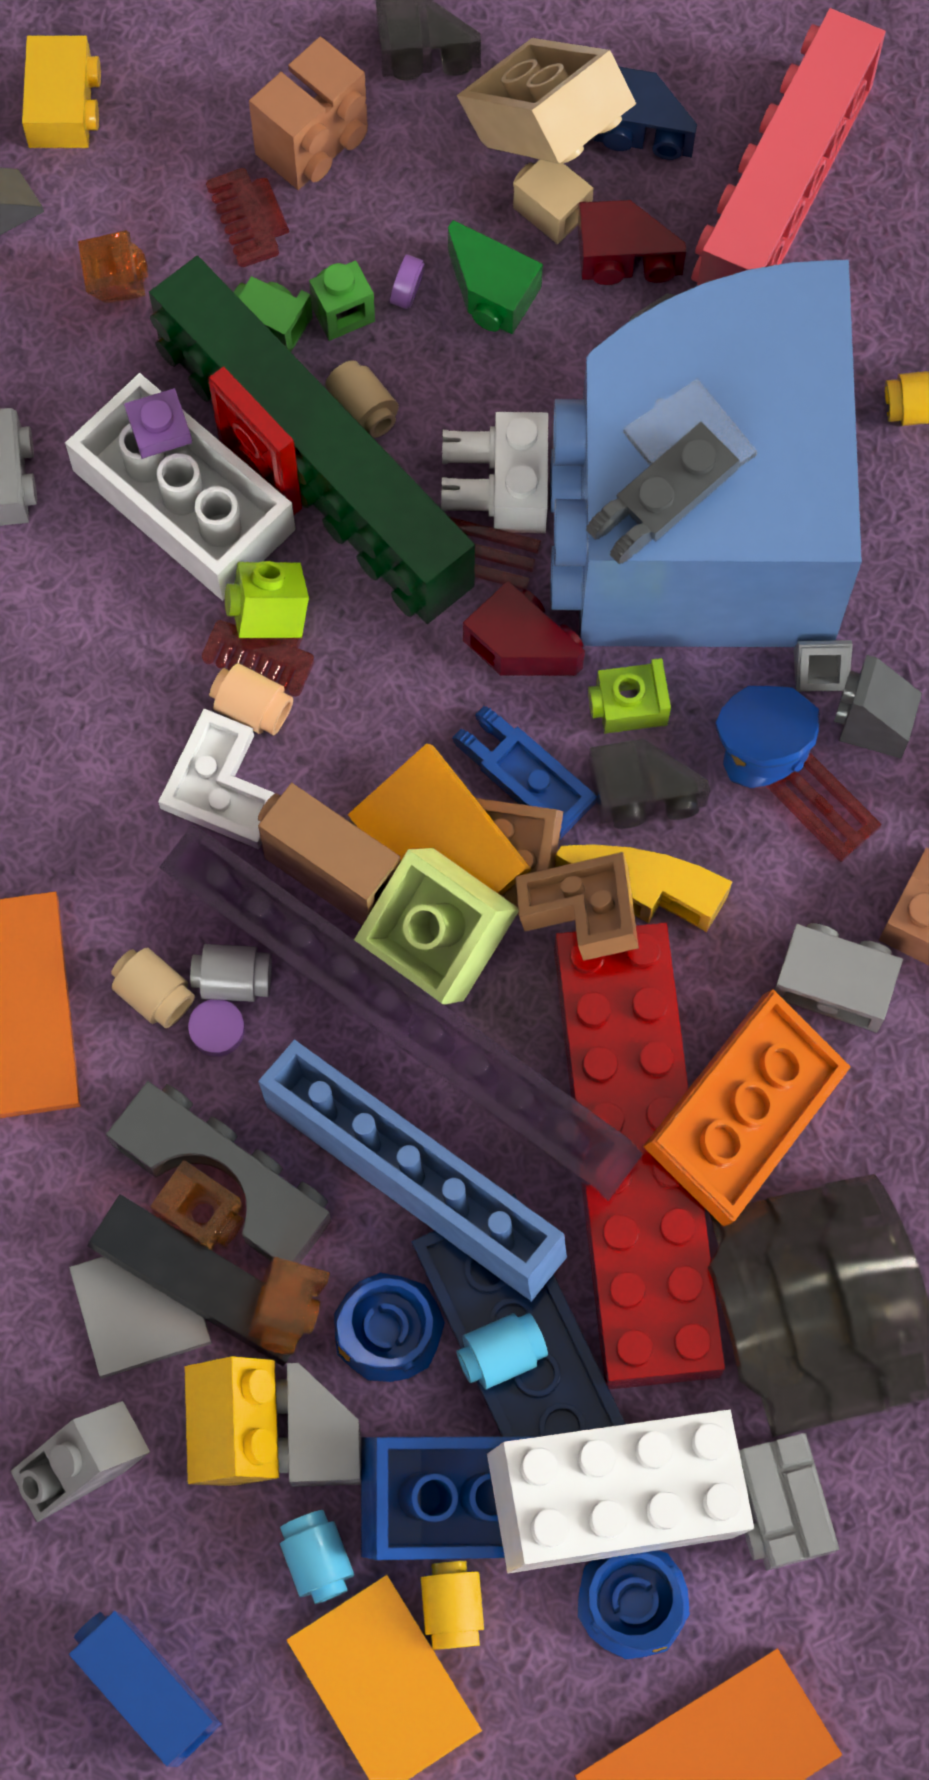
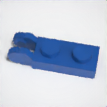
M483 706L476 713V719L487 733H491L501 743L491 752L474 735L464 729H460L453 736V742L481 767L480 771L518 804L563 811L559 840H561L596 804L597 796L518 726L514 729L491 708Z

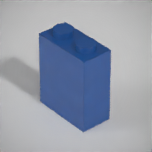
M116 1611L110 1616L107 1615L105 1617L102 1612H99L74 1635L73 1638L79 1645L69 1653L70 1657L167 1767H179L222 1725L128 1617Z

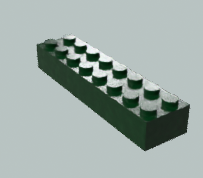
M198 255L149 291L153 310L150 320L157 330L158 340L155 344L162 357L172 367L180 363L191 374L188 376V380L192 388L206 402L212 399L209 377L224 366L292 437L295 445L302 505L305 508L314 505L325 516L322 522L332 538L339 544L348 541L359 552L356 557L366 574L375 581L382 577L394 589L391 592V596L405 615L412 617L417 614L426 624H429L475 587V544Z

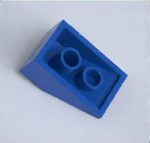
M541 1436L361 1437V1557L373 1560L505 1558L487 1453L506 1441Z

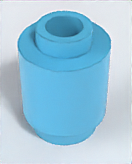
M512 1313L462 1335L464 1348L456 1351L461 1368L469 1383L479 1380L485 1390L536 1368L537 1360L548 1356L543 1335L530 1313L520 1317Z
M324 1510L303 1515L280 1527L284 1541L280 1543V1547L300 1598L312 1595L314 1603L319 1604L348 1591L345 1580L353 1577L355 1574L334 1521L328 1522Z

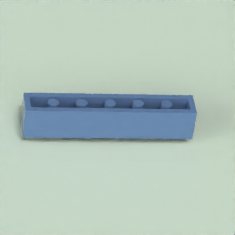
M295 1039L259 1079L258 1083L268 1109L531 1302L567 1258L563 1232Z

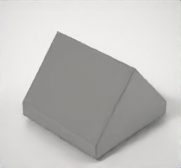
M852 640L798 641L794 647L796 691H844L849 672L851 671Z

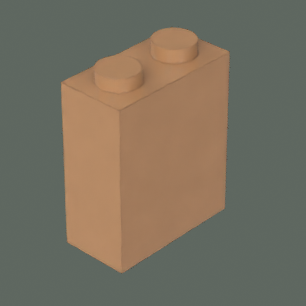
M292 782L282 795L274 793L263 805L258 815V821H260L258 828L265 859L360 925H363L400 864V856Z

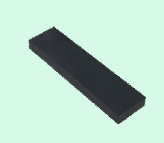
M119 1194L87 1245L269 1359L275 1360L282 1367L288 1361L315 1315Z

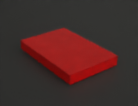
M223 366L209 377V387L219 441L292 502L293 515H295L302 509L294 440Z

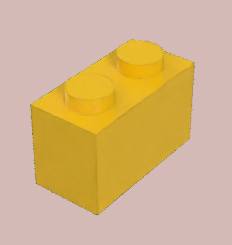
M27 36L22 124L29 148H89V131H98L97 99H91V87H100L101 66L99 56H91L87 36Z
M230 1356L184 1366L188 1484L232 1486L278 1479L275 1360Z

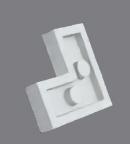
M203 709L158 801L160 809L259 849L262 842L258 828L260 823L258 815L263 805L274 792L235 777L254 738L253 728Z

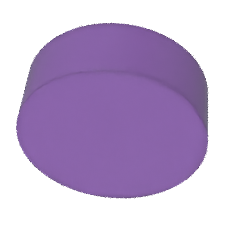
M405 255L392 289L390 304L404 309L411 308L424 274V260Z
M210 999L202 1002L193 1010L188 1022V1031L194 1046L200 1052L218 1057L227 1055L237 1049L244 1038L245 1025L241 1012L234 1004L226 1000Z

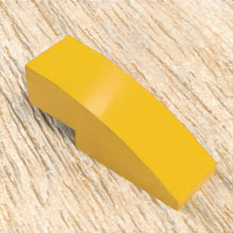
M595 844L561 846L556 853L555 867L623 852L629 869L634 915L647 923L650 922L657 908L661 906L707 932L728 898L732 881L699 865L666 854L632 847Z

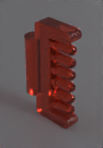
M239 168L208 180L206 183L209 193L214 194L212 202L218 204L216 206L217 213L223 214L220 217V221L222 224H228L225 226L224 231L226 234L231 235L229 243L236 245L233 248V253L237 255L238 265L246 267L278 256L279 248L275 238L288 234L289 228L267 178H259L251 182L245 168Z
M218 620L215 623L202 652L203 662L211 664L214 662L221 644L224 643L216 660V666L222 669L226 666L233 648H236L228 665L229 671L235 664H241L246 652L248 654L243 666L251 670L259 656L260 659L255 672L263 676L270 661H272L266 677L276 682L282 666H285L278 684L284 686V691L289 685V692L294 697L301 694L315 662L313 654L298 649L303 639V634L302 638H239L236 625L223 620Z

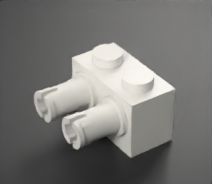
M496 412L495 426H490V431H448L443 429L442 464L489 463V469H494V474H489V479L442 477L441 509L444 512H447V510L489 511V516H494V532L546 533L548 509V413Z

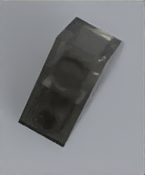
M375 0L383 77L394 76L399 80L407 81L418 78L422 73L432 72L431 49L439 48L444 73L448 75L459 76L466 74L473 68H481L480 33L433 0Z
M645 739L590 747L588 768L593 792L597 796L596 806L600 824L613 822L614 827L618 829L639 826L646 821V816L654 814L656 801L664 800L667 818L671 820L692 817L699 813V807H705L710 793L708 780Z

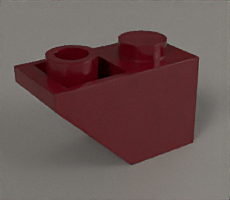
M631 200L579 202L578 238L582 280H594L600 285H614L621 282L623 278H632L634 258L643 256L644 277L649 282L662 283L671 280L674 276L683 275L686 243Z
M510 581L502 585L463 622V642L500 676H576L583 669L585 650L583 649L584 645L580 637L569 626L565 624L558 626L545 614L543 604L533 593L526 589L520 592Z

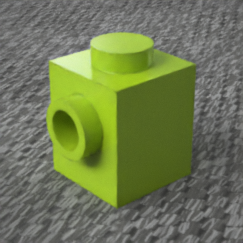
M238 562L234 584L226 585L225 611L227 616L235 617L239 638H302L309 596L301 562Z

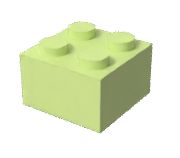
M434 848L408 849L352 943L439 1006L462 1002L472 989L519 910L514 904Z

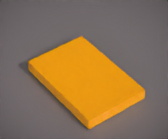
M426 743L347 814L359 829L399 855L400 861L408 849L434 848L501 896L516 883V876L525 875L531 870L523 857L431 744Z
M388 1575L382 1577L286 1640L369 1780H409L482 1731Z

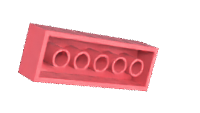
M829 8L820 26L811 25L801 48V54L805 55L801 64L798 66L792 63L783 79L780 93L784 94L780 104L771 103L765 112L759 132L763 134L759 144L754 145L750 143L743 154L738 168V172L742 174L738 184L734 186L729 183L721 196L717 207V213L721 214L717 224L715 227L707 224L699 238L695 254L699 255V258L691 276V280L697 282V286L748 269L782 263L873 86L886 33L885 30L832 8Z

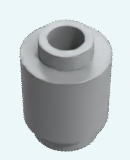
M204 944L202 955L193 954L190 983L191 988H200L201 999L255 1002L256 996L269 997L272 976L271 953L258 952L257 946Z

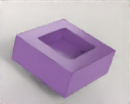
M175 388L124 403L142 459L192 444L191 433Z

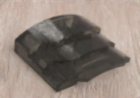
M875 1174L825 1183L818 1188L768 1197L765 1200L748 1203L737 1219L727 1226H723L710 1214L718 1248L708 1265V1270L726 1320L739 1381L761 1397L772 1438L929 1401V1300L909 1237L892 1200Z

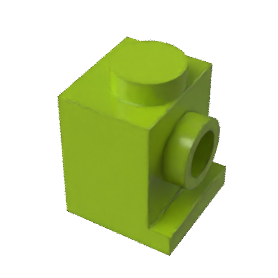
M662 658L652 659L651 664L598 670L596 686L588 687V699L592 719L602 718L604 734L668 725L671 705ZM636 689L638 694L633 698H626L619 691Z

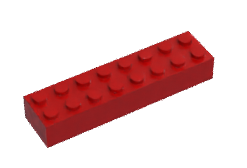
M667 923L636 925L639 946L637 949L584 961L578 947L576 931L556 933L554 945L603 1375L609 1389L720 1378L725 1370L704 1207L643 1147L689 1089Z

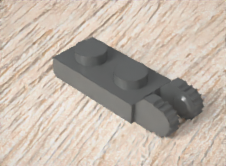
M700 421L616 495L617 499L610 501L600 512L592 517V520L586 526V531L595 540L608 534L624 518L630 515L638 525L622 536L610 551V556L618 564H623L652 539L655 542L733 475L740 467V460Z

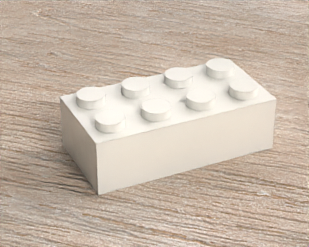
M139 373L65 442L72 469L223 601L225 599L226 585L234 584L238 562L264 561L295 531L292 502L184 410L183 413L191 433L192 444L142 459L124 403L162 391Z
M731 1409L506 1441L487 1453L507 1573L727 1540L754 1529Z

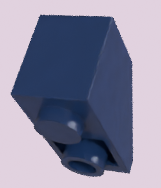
M618 66L636 104L621 115L622 121L615 128L608 132L597 134L594 136V141L603 142L607 148L614 151H627L631 147L643 149L647 127L654 128L656 132L652 151L657 157L666 160L678 159L681 155L692 158L697 123L657 73Z

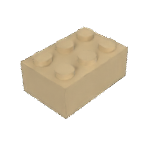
M536 38L528 40L457 95L480 141L487 148L558 164L569 162L578 157L583 152V145L597 134L605 133L615 128L622 121L621 115L636 104L610 50Z

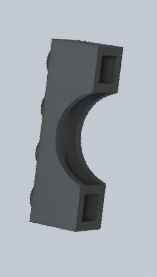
M147 1081L106 1133L111 1145L156 1178L173 1168L188 1164L208 1165L228 1174L238 1183L246 1198V1219L242 1231L245 1243L291 1276L332 1222L329 1211L324 1208L328 1200L304 1182H300L296 1188L279 1176L283 1168L259 1149H255L252 1155L237 1146L234 1143L238 1137L237 1134L220 1120L211 1116L207 1122H204L189 1111L193 1103L174 1087L166 1084L161 1091Z

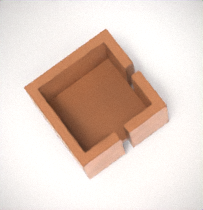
M321 36L288 65L289 71L318 94L315 98L310 96L283 72H280L249 100L255 155L297 190L303 187L309 180L312 182L321 180L331 168L332 159L344 148L347 150L356 148L364 139L368 127L367 105L365 104V72Z

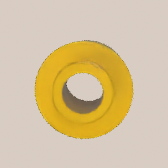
M929 371L898 374L897 379L885 381L886 404H889V412H887L888 422L901 421V426L929 424Z
M467 1561L431 1564L432 1575L420 1578L425 1635H431L432 1650L480 1646L479 1630H484L479 1572H467Z

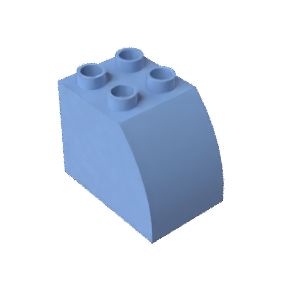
M848 259L799 261L748 269L705 282L668 298L624 324L587 355L583 399H554L553 449H551L550 513H554V546L551 547V610H579V637L584 646L795 647L798 641L836 640L862 562ZM701 421L740 460V467L656 542L652 539L639 552L634 554L632 558L628 559L627 562L618 564L610 556V551L622 536L626 535L631 528L638 524L628 515L608 534L595 540L586 531L588 522L610 501L617 499L616 495Z

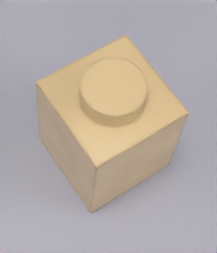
M541 159L535 164L530 162L519 171L513 182V208L556 244H559L578 226L579 202L593 201L594 188L564 163L558 164Z

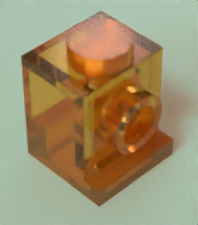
M124 230L78 241L85 289L88 294L104 303L146 296L144 280L148 277V265L143 251L131 242L130 232Z
M185 1160L182 1161L150 1206L156 1217L210 1250L214 1248L217 1242L224 1247L228 1246L244 1223V1218L238 1215L243 1207L240 1197ZM208 1204L214 1209V1214L208 1222L199 1223L193 1219V1211L198 1205Z
M274 1257L264 1273L248 1336L261 1339L260 1345L272 1352L294 1354L297 1341L301 1338L302 1334L311 1335L320 1309V1301L312 1299V1296L318 1297L328 1283L330 1272Z

